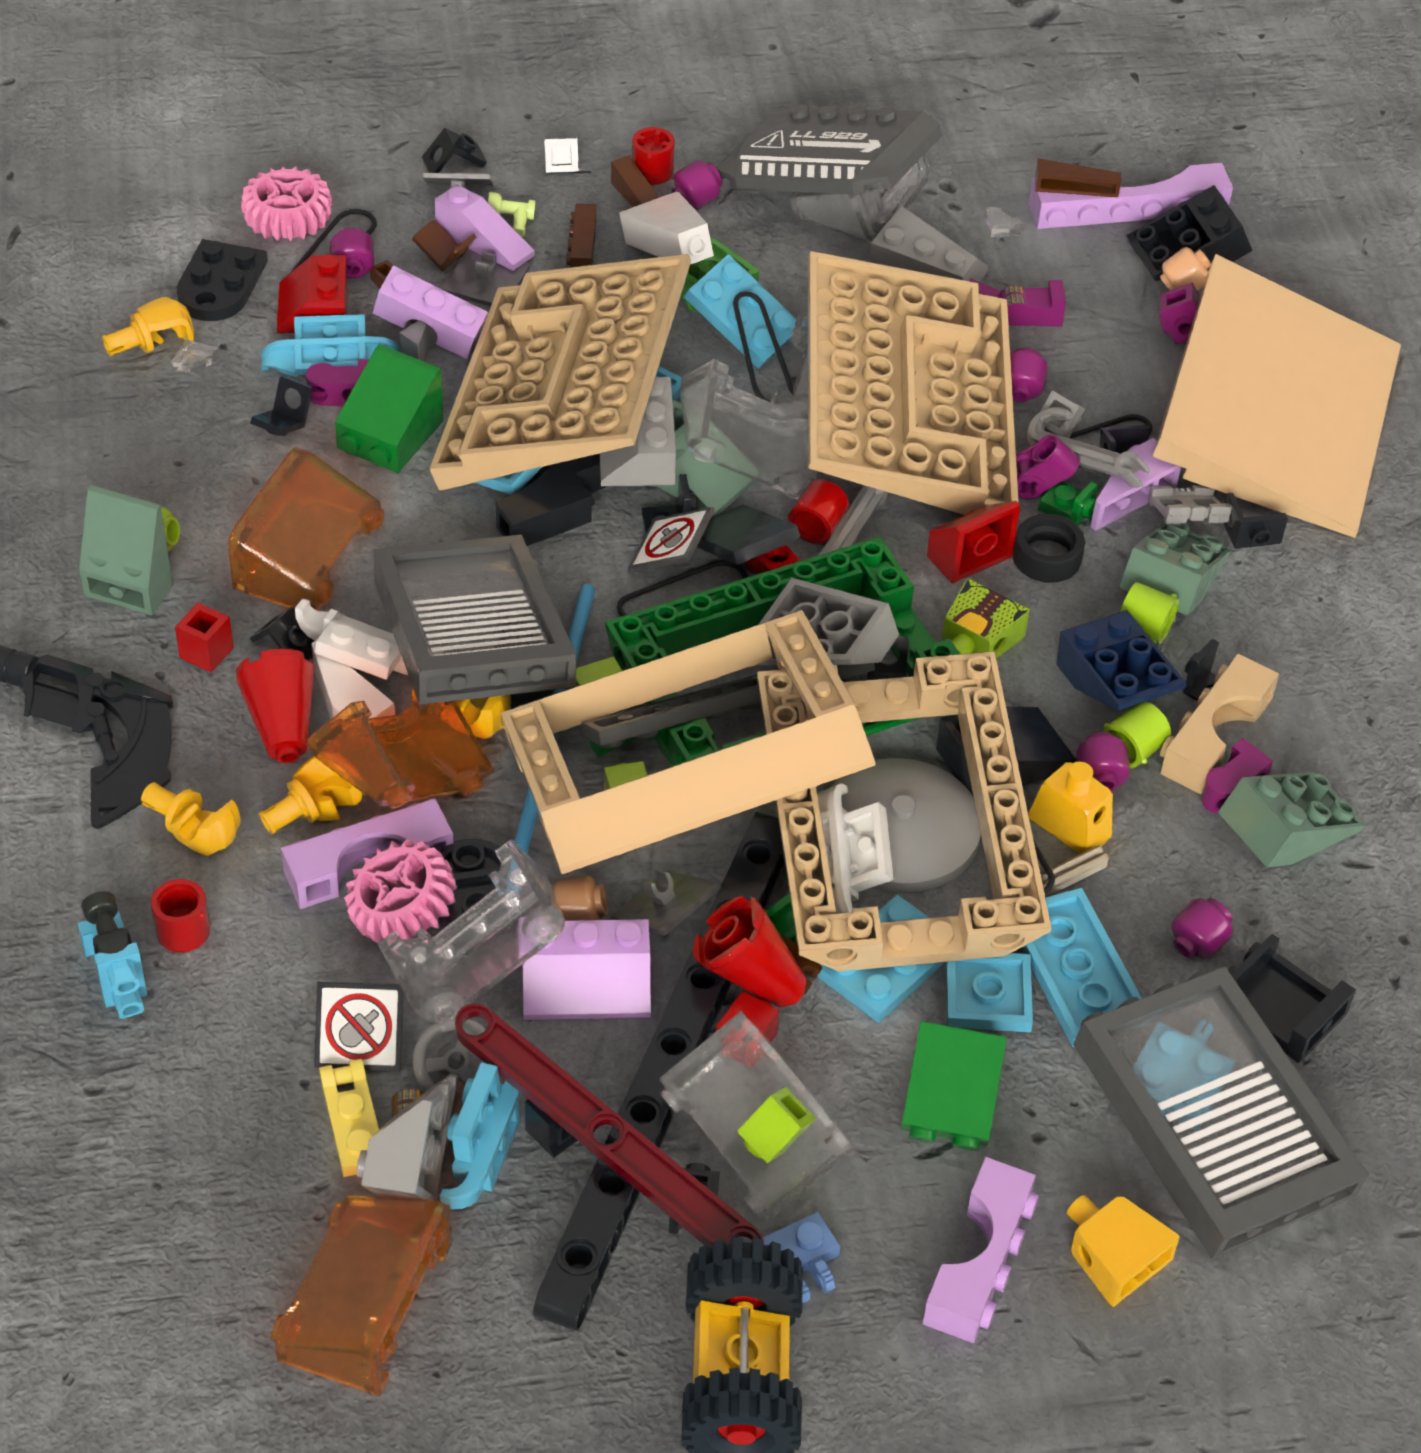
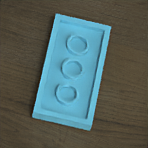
M1082 888L1045 897L1052 927L1051 932L1021 947L1024 954H1031V969L1072 1047H1074L1073 1043L1081 1028V1022L1087 1016L1097 1011L1107 1013L1115 1010L1124 1001L1133 997H1138L1139 1000L1142 999ZM1146 1023L1131 1030L1149 1026V1023Z

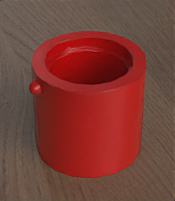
M658 127L643 128L633 135L632 160L650 185L663 184L673 177L675 149L673 135L669 131Z
M825 479L811 481L789 512L788 522L798 525L800 538L804 541L814 544L825 543L849 509L848 497L833 482Z
M173 879L163 883L153 891L151 910L156 937L163 947L174 952H189L206 942L210 934V921L206 895L201 886L187 879Z

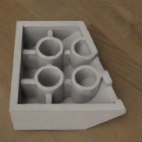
M900 206L871 242L869 259L871 263L964 281L974 279L978 282L988 271L987 264L903 206Z
M791 578L758 624L760 625L803 610L833 665L881 662L899 636L889 603ZM772 648L773 659L758 663L757 665H777Z
M449 1074L401 1109L369 1139L368 1149L361 1150L357 1163V1177L362 1178L361 1186L386 1200L436 1207L448 1141V1126L453 1113L459 1075Z

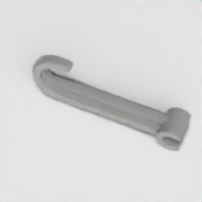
M1051 407L1038 413L1031 420L1027 430L1029 444L1032 446L1044 436L1053 434L1044 431V427L1048 422L1053 419L1070 420L1072 413L1068 409L1061 407ZM1053 434L1079 456L1080 466L1122 478L1133 488L1143 486V483L1136 477L1135 472L1143 471L1150 473L1149 467L1133 451H1126L1120 454Z
M864 485L819 555L853 545L877 506L887 500L889 492Z

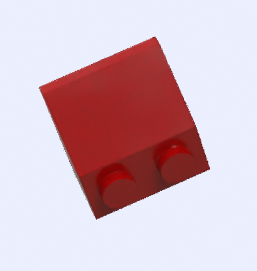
M311 255L279 282L277 333H295L294 317L347 315L346 255Z
M1017 501L990 504L976 511H970L966 515L946 524L938 525L930 530L927 557L951 584L1012 558L1021 505Z

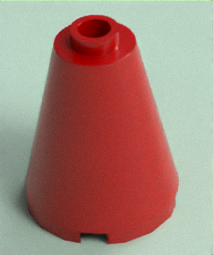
M284 648L260 652L261 659L249 663L248 657L236 668V682L268 756L280 763H292L297 761L307 751L315 674L314 663L311 658L309 661L304 659V653L298 650Z
M743 896L735 897L721 905L709 916L705 922L710 925V928L704 937L699 933L697 934L692 950L695 960L702 967L779 1008L794 1005L803 997L807 981L806 976L763 906L755 898L751 897V900L747 901Z

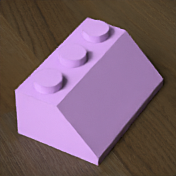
M649 919L522 921L524 1020L651 1018Z

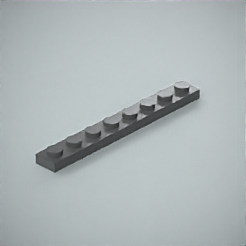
M874 663L837 665L841 680L849 682L860 679L863 673L875 670ZM757 674L581 722L583 737L598 744L601 748H614L622 745L623 740L628 738H650L656 736L658 730L664 728H674L700 718H722L727 715V711L736 708L744 710L758 708L761 706Z

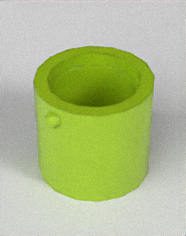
M1135 582L1129 590L1120 612L1128 610L1154 644H1161L1176 617L1179 599L1174 593L1168 595L1142 583Z
M1145 701L1131 706L1110 724L1105 723L1102 732L1112 733L1125 742L1130 768H1136L1141 763L1146 764L1147 758L1163 746L1166 739L1171 735V728L1167 718L1160 709Z

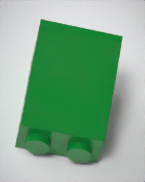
M379 344L372 353L335 421L337 448L399 473L443 422L441 368Z
M920 1021L901 1130L910 1132L909 1138L921 1142L934 1143L935 1137L953 1140V1147L963 1150L978 1151L979 1145L988 1146L1007 1037Z

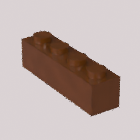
M576 203L575 212H571L570 224L574 225L569 226V238L572 239H568V251L571 252H567L566 265H570V268L588 266L593 263L596 204Z

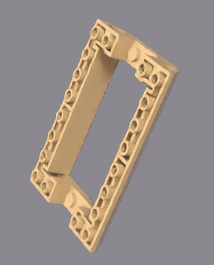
M803 610L500 714L503 729L519 769L524 773L534 798L541 824L561 874L621 855L642 846L875 766V760L856 706ZM771 648L775 653L778 669L787 670L806 706L807 721L581 799L553 735L554 733L582 724L581 722L641 705L650 700L679 692L685 688L773 659Z
M995 652L916 658L914 676L843 682L856 706L861 723L958 715L993 900H987L986 896L963 898L960 902L958 916L880 923L878 906L853 908L850 913L835 914V902L816 787H812L776 800L799 955L838 972L1003 957L1051 932L1052 927ZM833 665L838 673L837 665ZM786 669L757 672L766 734L808 720L806 706Z

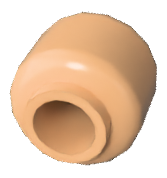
M1184 247L1162 264L1163 274L1160 275V278L1169 290L1193 282L1196 290L1199 291L1204 286L1208 273L1207 269L1211 266V262L1201 249L1194 253L1190 248Z

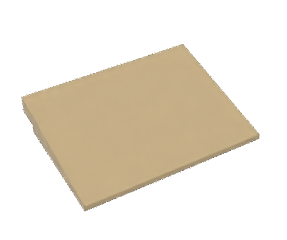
M810 251L808 255V469L963 515L990 504L1009 501L1018 502L1007 299L979 294L978 283Z
M682 254L525 273L521 285L499 287L430 466V472L438 490H446L635 445L691 264L690 255Z
M1215 254L1206 276L1152 457L1185 468L1183 475L1185 480L1226 494L1233 493L1237 498L1286 513L1292 517L1355 538L1359 530L1401 344Z

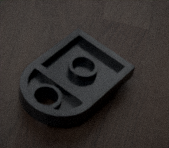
M202 239L177 284L178 302L187 308L190 317L197 320L219 321L234 316L245 306L268 262L267 251ZM207 302H208V303H213V304L207 305V306L200 305V304H202V303H207Z
M463 839L441 849L440 853L452 868L457 886L453 891L456 902L447 905L449 916L438 918L444 952L522 940V921H524L519 893L514 903H505L500 899L510 859L508 854L498 845L482 839ZM467 855L475 856L479 859L476 863L469 865L458 861L461 857Z

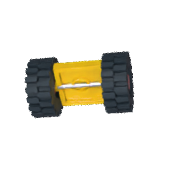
M743 1237L733 1238L732 1243L726 1244L722 1239L714 1241V1248L704 1245L699 1248V1254L693 1253L690 1257L687 1270L686 1310L687 1313H691V1319L695 1322L693 1383H688L685 1387V1392H683L681 1434L682 1444L686 1445V1450L689 1453H794V1450H799L801 1446L802 1397L798 1387L793 1388V1382L789 1380L790 1326L795 1323V1317L800 1318L802 1314L803 1267H801L802 1262L799 1257L794 1258L792 1250L787 1248L781 1251V1244L772 1241L769 1245H763V1239L753 1238L752 1243L743 1242Z

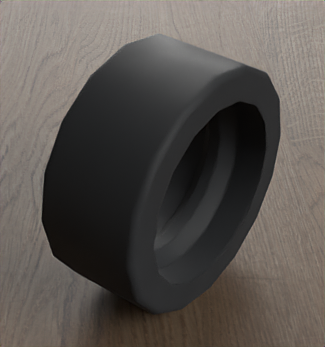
M1038 514L1029 517L1019 525L1016 532L1013 548L1014 564L1021 573L1037 581L1046 583L1061 582L1069 579L1079 571L1085 548L1084 533L1076 523L1063 516ZM1038 540H1050L1063 545L1069 552L1060 556H1047L1031 549L1028 544Z

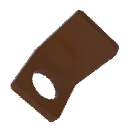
M432 220L412 237V240L443 272L463 256L477 237L473 233L458 245L435 220Z

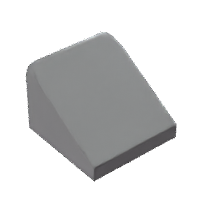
M418 320L400 332L401 353L424 361L430 346L428 324Z

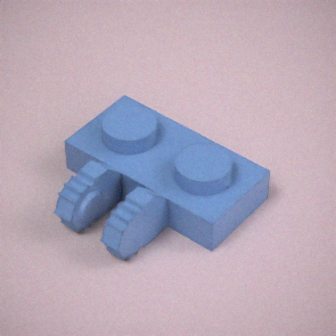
M818 1212L763 1237L764 1245H769L773 1241L781 1244V1251L787 1248L792 1250L794 1258L799 1257L802 1262L803 1273L809 1271L824 1294L836 1288L833 1275L825 1262L839 1256L840 1245ZM804 1280L802 1304L811 1300L809 1287Z

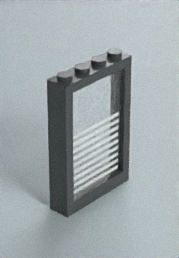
M522 535L374 549V583L419 705L575 687L576 652Z
M1225 966L1211 972L1206 969L1201 970L1183 983L1175 986L1172 983L1165 984L1150 996L1140 1000L1138 997L1130 998L1115 1010L1107 1013L1102 1011L1094 1012L1081 1022V1028L1073 1045L1211 1259L1356 1196L1369 1176Z

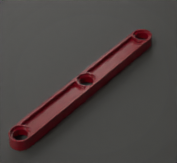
M473 1003L459 1010L455 1018V1030L457 1039L463 1046L484 1063L498 1066L499 1075L703 1245L714 1248V1241L723 1239L728 1244L732 1242L733 1238L747 1237L751 1240L753 1238L763 1239L762 1234L755 1226L488 1007ZM480 1017L486 1021L488 1026L483 1033L470 1035L463 1030V1024L469 1018ZM611 1125L618 1130L619 1137L613 1143L602 1144L594 1138L593 1134L598 1127Z

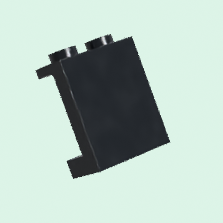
M1271 934L1262 944L1259 942L1254 943L1246 953L1243 963L1238 968L1231 966L1228 971L1285 1054L1297 1063H1300L1348 1014L1356 989L1342 980L1331 991L1277 953V946L1280 938Z

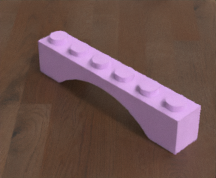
M1222 163L1190 165L1183 172L1168 180L1144 186L1120 187L1118 197L1035 192V178H1032L1028 205L1037 229L1153 220L1213 185L1216 186L1229 205L1233 186Z

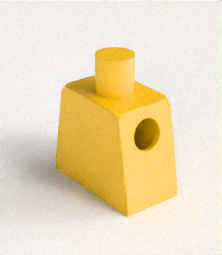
M1085 762L1065 763L1044 781L1028 816L1033 822L1080 854L1095 846H1102L1112 837L1113 794L1109 788L1093 778V769L1089 764Z
M1082 1195L1067 1210V1215L1079 1226L1075 1231L1071 1246L1072 1255L1112 1307L1116 1306L1174 1258L1180 1236L1125 1197H1116L1100 1210L1087 1196Z

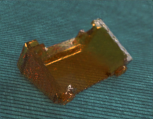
M298 447L292 448L231 531L228 541V554L233 589L287 608H295L303 598L310 601V606L313 609L318 610L322 604H326L330 600L333 592V583L330 582L329 570L357 530L360 533L369 535L381 527L384 519V509H381L380 501L310 451Z
M365 701L351 702L316 731L306 742L313 756L379 806L389 805L391 809L398 808L407 802L459 792L463 796L470 795L484 786L482 780L495 771L455 701L431 703L420 709L417 703H414L399 715L369 718L372 714Z
M349 1195L343 1202H336L329 1218L330 1228L286 1315L280 1314L273 1325L271 1341L276 1342L275 1350L278 1362L377 1396L381 1395L389 1379V1372L382 1370V1363L387 1361L390 1352L394 1354L398 1346L397 1332L428 1267L434 1269L438 1260L444 1262L452 1245L450 1205L434 1199Z

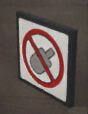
M318 981L314 1068L332 1065L333 1069L349 1066L348 1061L362 1059L365 1070L401 1071L404 984Z

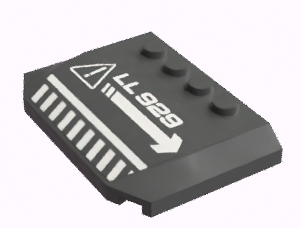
M804 104L793 107H778L715 168L718 170L722 180L724 178L729 179L731 187L736 189L861 194L865 193L867 187L872 184L883 183L884 190L891 189L942 137L940 124L923 111H897L892 107L866 110L863 106L837 109L834 105L809 108L808 105Z

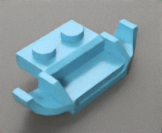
M364 314L294 317L295 339L279 340L265 346L261 352V370L274 368L281 373L298 377V375H306L307 369L317 363H328L333 366H357L358 359H370L379 344L401 352L399 344L391 339L366 336Z
M480 1063L475 1078H468L462 1096L463 1106L460 1114L454 1113L451 1117L447 1138L452 1140L455 1157L452 1165L453 1178L460 1185L452 1189H442L440 1202L443 1209L454 1210L472 1206L479 1199L483 1190L493 1191L521 1121L518 1103L521 1093L506 1080L504 1084H500L498 1066Z

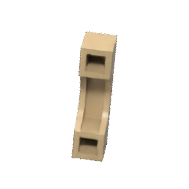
M1240 654L1236 655L1229 666L1223 664L1215 677L1212 689L1206 687L1201 693L1196 704L1197 709L1194 713L1188 711L1179 725L1178 734L1175 737L1170 735L1164 742L1160 751V756L1164 758L1160 774L1202 795L1207 774L1210 770L1221 767L1227 746L1218 737L1214 728L1229 721L1243 720L1256 722L1273 698L1279 673Z

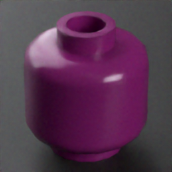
M695 160L674 175L675 188L672 189V193L679 192L695 210H698L720 195V186L723 184V181L712 163Z
M346 228L333 235L330 241V255H346L348 278L355 279L367 275L375 263L374 244L370 235L357 228Z
M1019 348L1010 353L1013 400L1027 402L1042 394L1045 388L1048 365L1041 354L1034 349Z
M1096 732L1089 735L1078 746L1076 752L1077 762L1089 764L1093 769V778L1109 788L1111 792L1128 780L1130 775L1128 750L1125 742L1119 737L1108 732Z
M1193 899L1172 921L1171 929L1175 936L1173 944L1187 958H1192L1195 955L1201 959H1210L1231 938L1233 934L1231 924L1233 917L1229 910L1216 899Z

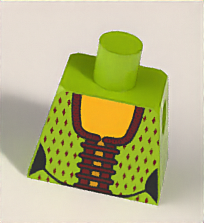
M968 578L945 617L942 640L950 638L960 654L995 652L997 659L1026 635L1030 609Z

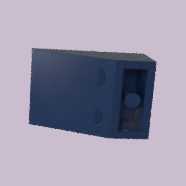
M1128 610L1060 631L1056 665L1075 689L1117 711L1186 688V681Z

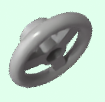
M456 1017L446 1018L431 1025L421 1035L415 1046L413 1070L418 1084L424 1091L436 1085L428 1072L439 1070L445 1075L456 1074L459 1075L462 1081H467L468 1078H475L474 1072L468 1066L470 1062L468 1049L458 1039L456 1041L448 1040L442 1042L436 1048L434 1056L426 1058L431 1043L439 1035L455 1030ZM471 1019L466 1020L463 1024V1030L470 1035H479L486 1030L481 1024ZM454 1052H458L461 1057L459 1064L455 1067H450L448 1065L449 1056Z

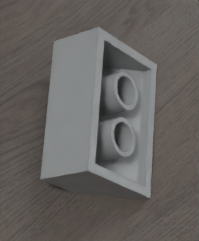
M655 377L635 445L599 453L601 486L675 485L676 446L671 377Z

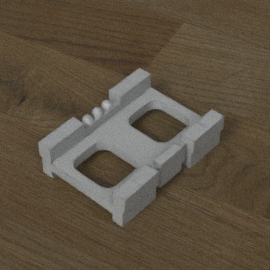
M1192 485V489L1186 488V490L1184 488H1180V490L1174 488L1173 490L1171 486H1150L1148 504L1155 506L1164 516L1166 524L1186 523L1187 519L1190 521H1204L1206 519L1208 523H1226L1229 521L1232 506L1229 503L1221 504L1214 497V489L1203 485Z

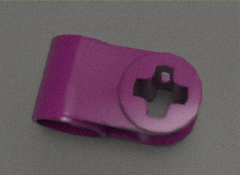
M1053 434L1044 436L1034 445L1017 453L1018 498L1025 500L1034 499L1059 482L1069 479L1079 467V456Z

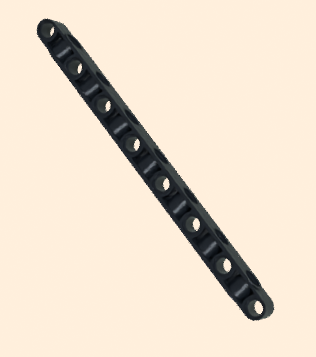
M760 812L754 814L706 920L721 905L738 896H743L747 901L753 897L765 909L785 862L779 819L777 817ZM706 922L704 923L700 932V935L702 937H704L707 930L710 928V925H708ZM692 951L618 1113L619 1116L658 1148H660L732 984V982L702 967L695 960ZM637 1121H648L649 1123H638ZM612 1126L605 1144L613 1143L619 1137V1132L615 1127ZM599 1157L543 1279L533 1308L534 1317L575 1331L580 1329L640 1194L635 1187ZM607 1191H616V1192H618V1194H613V1195H611V1194H606V1193H604V1192H607ZM578 1263L586 1265L585 1268L580 1269L571 1266Z

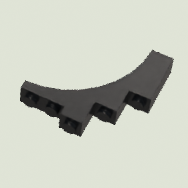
M600 454L553 464L541 477L522 490L496 501V528L502 536L522 535L528 546L591 523L592 506L595 504L593 492L609 487L601 486Z

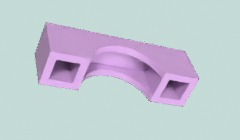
M436 799L414 803L406 808L385 815H377L369 820L344 828H337L329 833L307 840H300L292 845L281 848L283 872L299 908L303 909L339 897L343 877L352 867L363 862V857L373 858L376 855V847L385 851L389 849L391 841L399 844L401 847L407 838L414 842L415 845L423 841L430 848L434 847L438 851L447 845L453 844V832Z
M985 1157L971 1191L967 1216L980 1227L985 1235L988 1246L983 1253L968 1262L941 1265L926 1302L923 1325L973 1344L980 1327L989 1329L997 1307V1303L991 1302L995 1290L1003 1293L1012 1267L1005 1263L1009 1253L1015 1256L1018 1255L1026 1230L1020 1229L1023 1218L1032 1219L1039 1200V1194L1032 1192L1036 1178L1035 1174Z

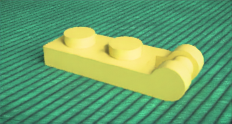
M362 1059L348 1061L349 1066L333 1069L332 1065L319 1067L320 1081L343 1177L357 1175L359 1154L361 1150L368 1149L369 1139L379 1131ZM353 1084V1090L338 1093V1085Z

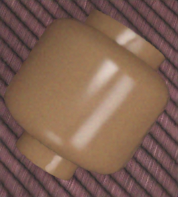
M590 875L559 879L554 883L551 895L545 897V908L549 920H602L603 916L608 915L609 906L605 886L603 883H597L594 877Z

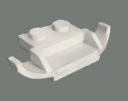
M303 598L295 607V617L300 629L309 638L316 641L315 654L387 680L393 670L408 675L393 633L349 618L333 609H330L329 612L315 610L310 606V601ZM445 651L429 652V655L431 657L436 654H444Z
M842 783L817 794L835 902V914L852 912V902L859 900L858 892L894 880L886 808L877 802L847 812L842 808L841 795L848 793V788Z

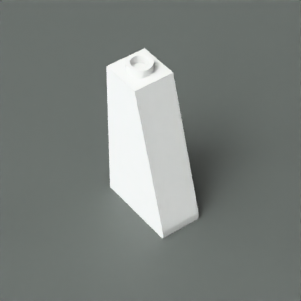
M674 192L619 212L625 242L629 246L658 257L689 254L691 264L714 256L706 221L679 192Z

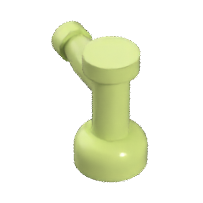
M489 192L488 203L499 215L501 213L514 215V225L512 228L521 237H524L527 220H534L536 200H529V203L502 200V196L499 193Z

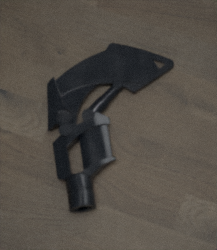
M0 645V681L22 688L25 696V717L33 715L71 727L72 731L76 733L93 731L95 740L100 745L105 763L91 768L92 827L100 829L141 805L142 793L150 783L155 782L164 787L171 781V773L167 769L172 744L171 720L168 709L173 708L171 695L111 671V678L106 679L102 674L94 673L93 668L48 654L37 657ZM43 673L76 684L78 694L39 683L36 680L39 674ZM105 708L118 717L128 734L129 740L118 752L112 740L113 734L105 714ZM99 811H110L104 816H100Z

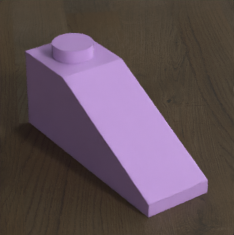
M455 185L435 198V221L457 244L460 245L474 233L477 238L468 249L481 255L482 251L496 255V263L512 271L534 257V249L483 197L464 187Z
M1152 438L1140 445H1134L1128 450L1135 452L1149 467L1150 473L1143 471L1135 472L1136 477L1143 483V486L1133 488L1124 479L1111 475L1095 501L1090 526L1094 531L1148 504L1150 486H1171L1173 490L1177 488L1181 467L1152 457L1157 440Z

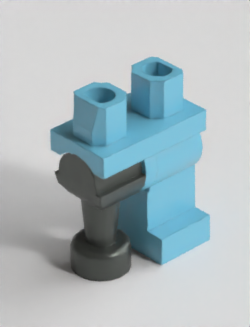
M106 891L93 893L87 896L81 904L86 921L77 924L85 956L94 955L105 1007L108 1008L115 1005L119 1019L141 1014L144 1012L141 997L147 996L137 943H132L130 932L124 928L114 895Z

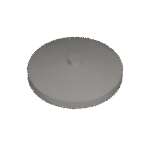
M913 759L875 760V766L843 776L832 785L835 786L842 783L847 786L848 793L841 795L842 808L847 812L877 802L886 808L894 880L873 888L898 893L932 890L957 878L969 867L975 858L981 833L974 797L964 784L945 770Z

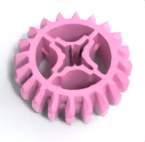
M283 166L281 170L275 171L270 168L267 174L258 173L257 179H249L248 186L243 187L241 209L244 213V219L247 226L252 227L254 233H262L264 239L273 236L277 242L281 238H288L290 242L295 237L304 240L306 234L316 235L317 229L325 228V223L330 220L332 213V195H330L327 182L321 180L319 174L311 175L309 169L299 171L297 166L293 169H285Z
M408 838L401 847L391 841L389 849L385 851L376 847V855L371 859L363 857L364 867L362 869H353L355 880L346 883L349 894L344 899L350 920L367 939L371 938L378 945L386 942L393 948L400 939L410 946L414 936L418 935L425 939V931L428 928L434 927L439 929L438 918L449 916L447 905L456 902L453 891L457 886L448 861L434 847L430 848L423 841L415 845Z

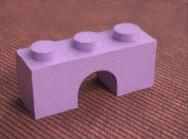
M396 266L391 268L378 291L373 314L403 329L411 319L425 322L437 333L436 345L465 359H468L479 339L488 315L487 311Z

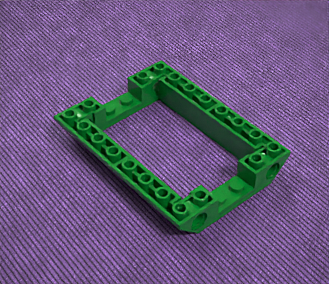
M881 537L605 621V628L613 656L622 670H628L757 626L791 578L889 603L899 635L908 636L909 638L906 673L909 677L914 676L916 658L960 655L950 638L935 643L912 609L914 586ZM893 644L890 649L898 659L900 651ZM676 692L671 693L637 706L639 707L657 701L665 700L668 698L678 696V694ZM705 718L674 728L668 727L658 730V734L654 736L671 767L720 751L714 741L715 734ZM919 718L862 723L866 736ZM763 731L721 745V750L766 735V732Z

